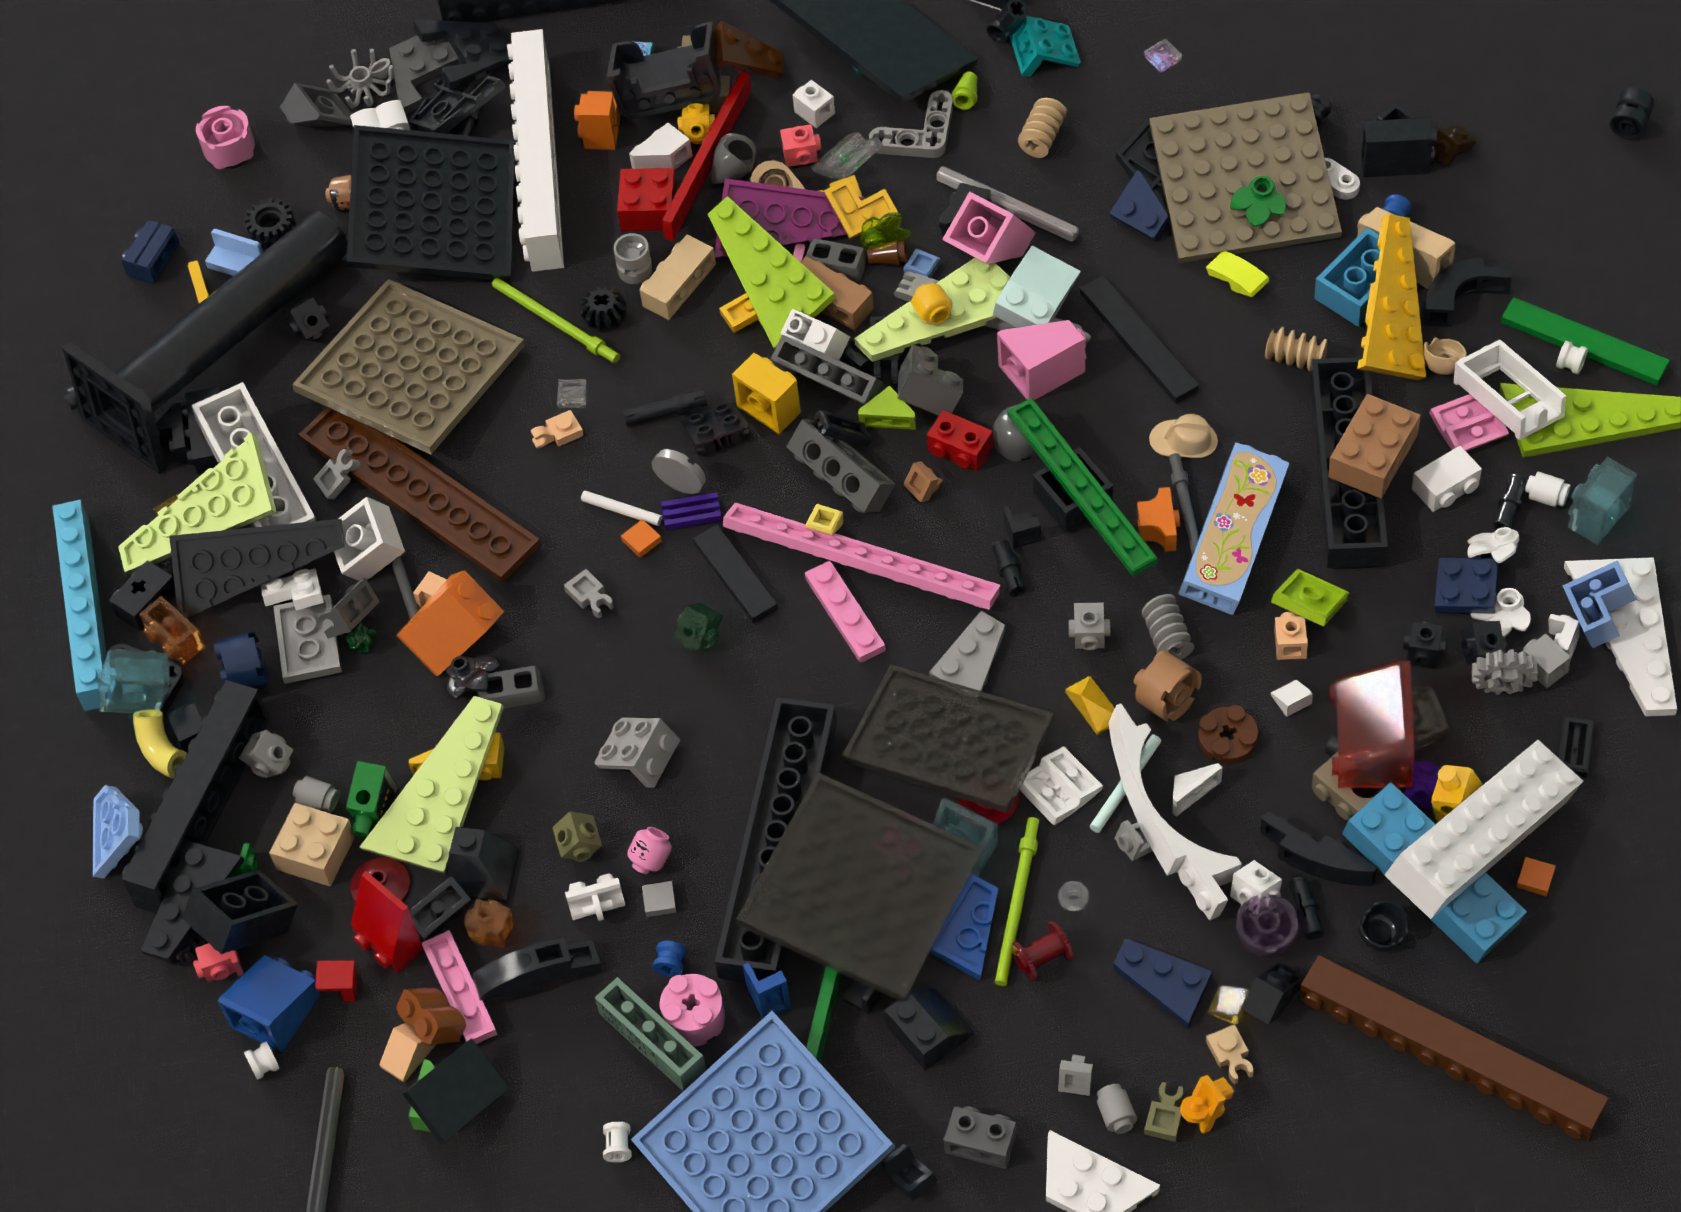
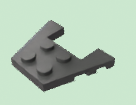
M416 35L389 48L398 100L401 101L405 114L417 109L423 102L415 86L440 75L442 67H446L449 63L453 65L462 64L447 38L421 42ZM486 71L481 74L476 75V80H479L489 74H487Z

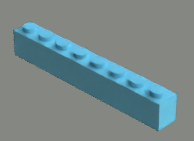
M81 500L54 505L53 514L75 689L84 711L113 705L89 518Z

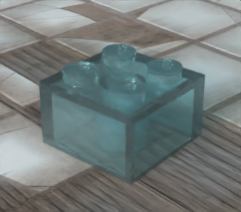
M1609 457L1601 465L1596 464L1591 469L1588 480L1584 485L1582 483L1578 484L1572 493L1571 498L1574 501L1568 511L1570 515L1568 528L1598 545L1629 509L1637 474Z
M125 649L109 650L98 679L99 712L135 713L148 709L160 711L170 685L168 653H157L155 651L136 652Z

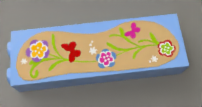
M1235 442L1179 590V595L1225 613L1234 614L1289 462L1282 460L1278 456L1268 455L1255 450L1249 445Z

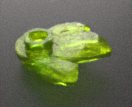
M892 212L883 215L880 219L871 217L866 220L861 227L863 234L860 236V242L867 250L868 248L896 239L902 241L910 236L911 232L899 227L902 214Z

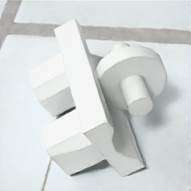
M610 873L599 876L597 884L585 886V883L582 882L570 884L569 891L565 892L572 920L596 914L598 921L604 920L602 912L626 906L619 879H614Z

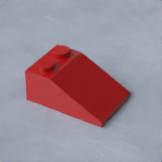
M365 871L361 876L351 920V926L355 934L353 940L362 950H371L375 954V960L383 968L387 969L390 967L398 974L423 950L422 942L409 907Z

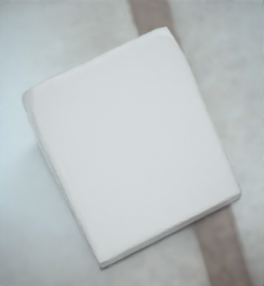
M1297 680L1271 692V696L1286 717L1312 704V692Z

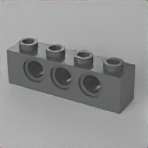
M783 334L770 359L786 369L863 405L885 390L887 384Z
M802 419L787 445V448L794 453V458L814 470L813 474L816 477L832 485L833 491L851 501L852 507L858 512L864 514L880 512L896 484L845 441L824 436L821 432L822 429L817 425L818 421H815V419Z

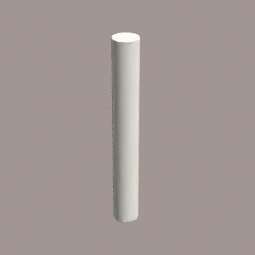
M585 490L581 495V501L638 520L643 519L645 522L660 526L662 522V515Z

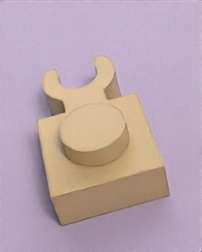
M1235 1024L1206 1036V1043L1219 1068L1229 1065V1079L1232 1083H1238L1236 1071L1239 1069L1245 1070L1249 1078L1253 1077L1252 1064L1248 1060L1243 1059L1248 1056L1249 1050Z

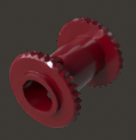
M1050 921L1047 925L1050 933L1024 948L1018 942L1012 943L1011 948L1015 961L1021 971L1031 981L1037 980L1035 969L1056 957L1063 955L1068 961L1074 957L1067 935L1053 921Z

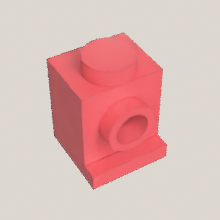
M209 943L195 948L198 960L193 961L199 979L205 977L207 982L225 979L229 974L237 972L238 977L244 975L237 950L220 954Z

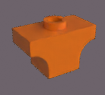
M1170 487L1158 488V494L1155 498L1149 501L1137 502L1139 535L1144 541L1159 543L1165 552L1176 551V527H1180L1179 510H1173Z

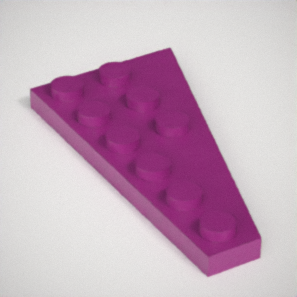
M725 178L722 200L728 196L783 247L798 243H808L814 238L825 240L847 235L824 192ZM859 197L861 201L866 199V197ZM883 222L865 232L882 229ZM718 234L714 252L715 260L728 257Z

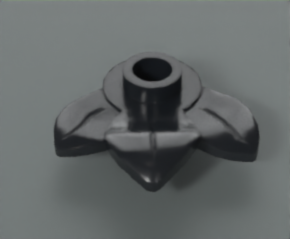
M467 655L456 657L452 660L451 665L447 667L449 679L446 689L450 696L456 700L465 693L466 689L487 691L489 685L487 673L494 672L501 666L494 657L489 655H480L473 658Z

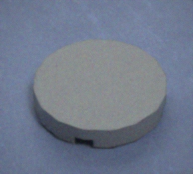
M661 450L652 461V468L656 475L665 484L680 492L687 494L699 493L706 482L705 473L696 463L694 465L689 463V458L678 451Z

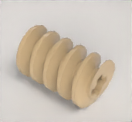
M1041 98L1035 102L1018 137L1019 146L1028 155L1035 158H1043L1048 154L1053 143L1052 141L1055 140L1056 134L1063 123V118L1067 114L1066 107L1061 102L1052 98Z
M1281 327L1277 333H1274V330L1271 331L1266 345L1265 358L1270 360L1275 354L1276 362L1281 363L1286 357V364L1288 366H1292L1296 361L1299 369L1304 368L1307 364L1308 371L1311 372L1312 359H1325L1327 339H1324L1320 345H1317L1316 336H1313L1309 342H1306V333H1302L1299 339H1295V330L1292 329L1289 335L1285 336L1284 327Z

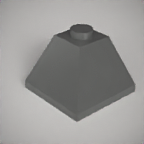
M294 83L280 106L287 116L288 122L295 126H353L350 117L352 115L351 111L337 93L332 92L330 89Z

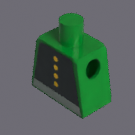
M357 761L346 809L354 819L351 833L358 837L367 838L371 826H376L393 803L398 785L386 766Z

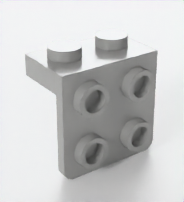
M621 718L614 724L611 734L600 749L595 765L600 769L630 770L645 787L654 788L678 746L680 739L661 718Z

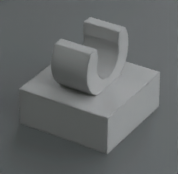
M1073 1054L1071 1061L1061 1060L1059 1092L1090 1096L1093 1064L1084 1063L1085 1056Z

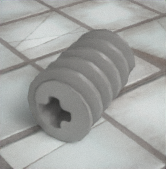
M1171 594L1157 596L1146 603L1142 610V615L1153 639V644L1157 649V653L1160 650H1165L1180 660L1184 659L1193 651L1194 644L1190 642L1191 637L1187 633L1186 624L1183 623L1182 614H1179L1180 609L1176 605L1175 596Z

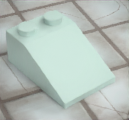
M1031 246L998 297L993 315L1017 328L1052 323L1081 271Z

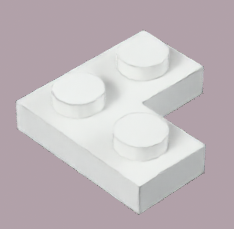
M316 568L311 570L302 569L291 576L277 577L260 585L265 606L293 599L297 611L324 603Z

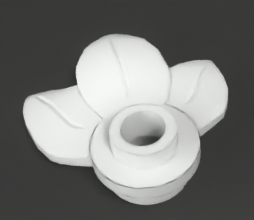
M1503 527L1497 529L1494 533L1474 535L1467 540L1468 544H1470L1468 547V557L1472 558L1480 554L1491 553L1493 559L1497 563H1501L1516 552L1519 534L1513 529Z
M1513 588L1502 589L1497 594L1495 613H1471V618L1477 620L1500 621L1504 637L1510 633L1512 628L1518 631H1526L1531 622L1530 613L1524 608L1523 596Z

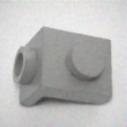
M1126 820L1121 823L1115 839L1119 848L1132 861L1153 851L1144 837L1138 822L1131 825Z

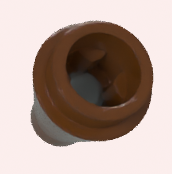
M899 239L867 249L869 264L902 266V263H906L909 260L907 243Z

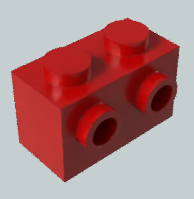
M942 410L927 433L928 451L936 457H944L951 460L962 468H970L978 472L994 447L993 431Z

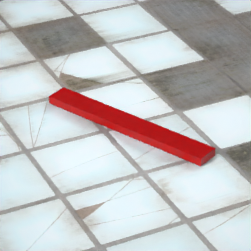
M743 71L739 73L662 219L665 239L674 241L711 170L716 145L723 136L730 134L751 93L750 73Z

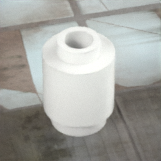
M1538 471L1536 476L1530 475L1525 492L1529 493V499L1553 507L1557 505L1564 507L1571 485L1564 483V479Z

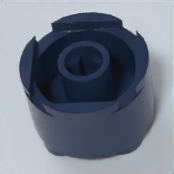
M254 630L223 638L219 642L214 643L217 659L221 660L224 668L220 670L223 685L228 680L255 689L270 686L268 683L269 675L263 651L256 647L259 639Z

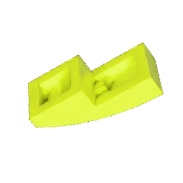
M1227 251L1221 252L1206 266L1209 276L1229 282L1232 291L1249 297H1253L1270 281L1269 277L1257 267Z

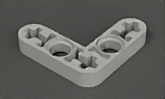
M938 90L930 95L923 130L877 127L873 129L869 134L871 150L878 154L925 158L942 156L946 150L953 112L951 94L944 90ZM940 102H943L942 111L938 110ZM938 120L944 122V125L941 127H933L930 125L932 122ZM933 137H937L935 146H931ZM911 139L914 143L910 146H904L901 144V141Z

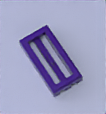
M717 492L661 502L666 530L722 521ZM713 510L715 511V512L704 513V514H699V515H698V513H701V512H707V511H713ZM687 515V517H681V518L670 519V518H672V517H678V516Z

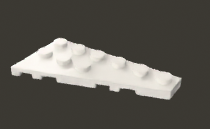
M1654 557L1565 561L1564 569L1566 573L1575 580L1618 560L1637 600L1609 612L1620 636L1605 644L1608 649L1612 650L1616 658V664L1629 681V688L1644 715H1676L1677 705Z

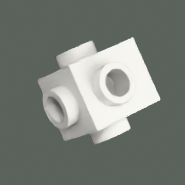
M1253 860L1233 874L1230 897L1256 915H1260L1267 909L1275 907L1279 902L1282 879Z

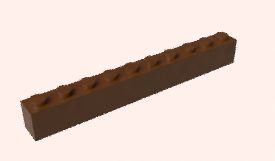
M1320 955L1317 956L1301 984L1300 999L1309 1007L1322 1009L1330 1013L1337 1021L1350 1023L1360 1028L1365 1035L1372 1038L1378 1037L1388 1042L1393 1049L1400 1052L1406 1051L1416 1056L1423 1064L1436 1066L1446 1071L1451 1078L1458 1081L1464 1080L1474 1085L1481 1093L1494 1095L1504 1100L1513 1109H1523L1533 1114L1541 1123L1553 1124L1563 1129L1571 1138L1583 1139L1588 1142L1605 1111L1608 1097Z

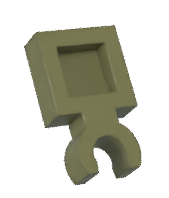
M1162 1082L1159 1087L1161 1103L1151 1102L1144 1134L1176 1142L1182 1119L1180 1107H1177V1105L1183 1099V1087L1179 1086L1177 1093L1174 1096H1169L1165 1093L1166 1083Z

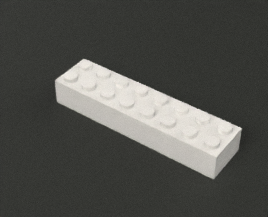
M1537 740L1404 850L1394 861L1385 876L1421 911L1432 919L1567 803L1583 783V780L1544 744Z

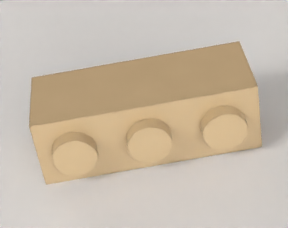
M686 235L681 242L676 243L671 254L665 261H661L654 274L642 283L640 287L642 306L670 320L716 265L714 248L689 235Z

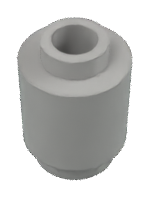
M305 776L303 780L296 782L293 796L296 797L295 801L298 804L332 813L339 801L340 791L334 789V786Z
M1110 1084L1097 1092V1105L1107 1130L1116 1134L1130 1131L1133 1128V1124L1137 1121V1116L1127 1091L1122 1089L1120 1084Z

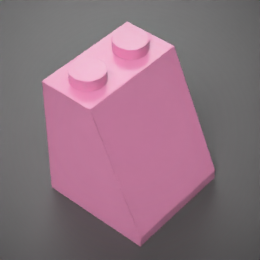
M969 192L942 240L986 264H992L1022 257L1036 232L1014 214Z
M1069 320L1005 329L997 332L999 367L1027 400L1030 398L1036 400L1085 372V360L1087 359L1085 353L1086 336L1080 328H1075Z

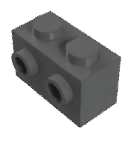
M954 1106L944 1137L945 1153L1006 1169L1017 1136L1016 1122L1004 1115L995 1114L991 1116L983 1114L973 1107L965 1106L960 1108Z

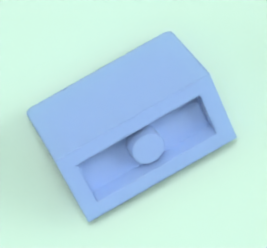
M213 229L211 236L215 246L205 260V263L209 269L234 276L263 253L261 244L257 241Z

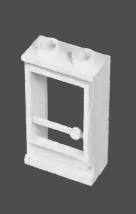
M1501 340L1486 345L1482 349L1455 362L1454 384H1459L1510 428L1518 440L1550 425L1565 415L1566 395ZM1500 369L1526 392L1506 401L1484 382L1482 378ZM1530 395L1538 401L1520 412L1512 406V404Z

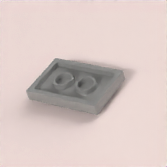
M330 595L323 596L324 603L297 611L293 602L273 606L282 678L285 684L342 672L337 636L328 639L324 633L334 624L330 619L319 620V617L325 611L333 608Z

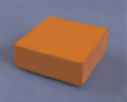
M643 519L621 535L622 542L639 558L662 542L661 536Z
M1525 857L1516 888L1547 897L1556 866Z

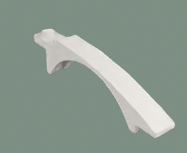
M1118 704L1108 722L1111 743L1124 791L1140 829L1166 875L1178 872L1181 882L1188 887L1199 909L1205 913L1209 920L1217 918L1221 915L1228 901L1219 886L1232 882L1233 874L1240 869L1242 864L1237 857L1213 852L1189 841L1169 826L1159 815L1146 794L1140 773L1141 751L1151 729L1147 723L1136 726L1122 704Z

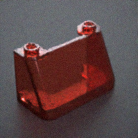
M1395 660L1336 678L1335 685H1330L1329 696L1330 703H1336L1338 757H1332V776H1338V788H1385L1390 782L1397 788H1412L1414 728L1410 660Z

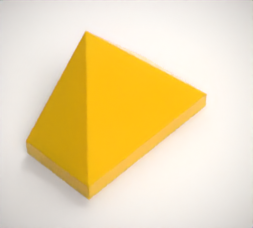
M1091 676L1065 689L1068 697L1097 735L1109 729L1108 722L1115 708Z

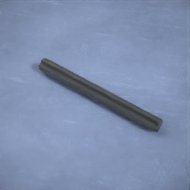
M329 1067L326 1071L306 1212H325L345 1075L343 1069L339 1067Z

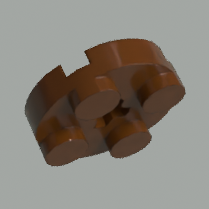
M1239 705L1220 707L1210 711L1200 719L1198 743L1200 749L1208 758L1213 760L1214 757L1217 760H1222L1223 764H1237L1251 756L1258 741V727L1255 720L1245 712L1243 707ZM1224 731L1234 732L1232 740L1220 735Z

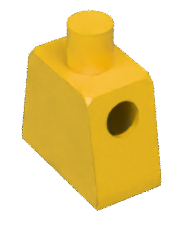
M1444 765L1439 770L1438 780L1431 801L1437 823L1483 786L1473 769Z

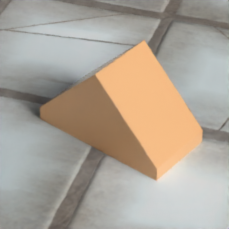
M407 1023L393 1028L379 1064L380 1068L405 1083L435 1045H428L421 1041L415 1033L413 1026Z

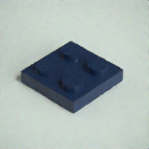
M1439 558L1435 613H1495L1499 563L1493 558Z

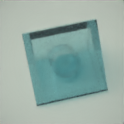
M944 797L941 800L922 852L968 876L971 874L978 876L998 846L997 823Z

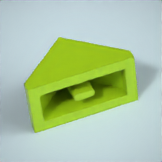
M888 386L862 406L858 412L859 421L863 422L866 427L916 430L917 427L915 412L905 401L897 398L898 394L891 386Z

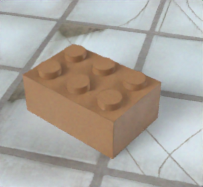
M1367 394L1330 457L1328 477L1382 499L1418 435L1420 414Z

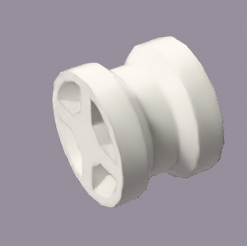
M1565 341L1558 356L1556 367L1560 369L1569 368L1572 373L1578 375L1585 362L1588 348L1584 346L1578 348L1573 346L1572 342Z
M267 1041L261 1043L260 1047L254 1051L247 1050L244 1052L257 1080L263 1078L264 1073L270 1070L275 1072L280 1069Z

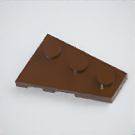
M724 21L715 26L717 66L725 67L726 65H732L734 70L742 71L744 68L751 69L754 74L778 78L784 73L783 53L770 47Z

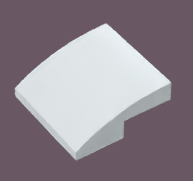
M1064 746L1043 757L1038 767L1018 777L1015 786L1053 825L1061 822L1085 805L1103 787Z

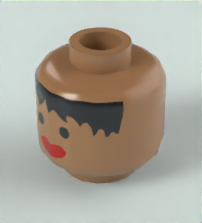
M351 175L334 177L330 181L329 187L326 188V199L337 211L349 210Z

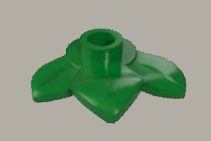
M1258 176L1250 182L1248 187L1239 188L1234 193L1230 208L1232 210H1246L1248 222L1252 226L1258 227L1268 220L1270 213L1283 215L1286 209V201L1284 196L1276 191L1275 183L1269 177ZM1258 189H1265L1266 192H1259V191H1257V190H1258Z

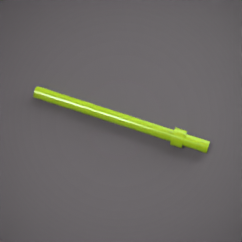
M495 278L492 282V287L581 342L594 355H601L614 364L619 361L620 354L606 346V342L597 336L592 337L503 280Z
M1034 817L1028 818L1025 835L1020 839L1018 852L1021 855L995 978V984L999 986L1007 985L1013 956L1011 946L1016 941L1032 857L1037 852L1038 841L1036 837L1040 821Z

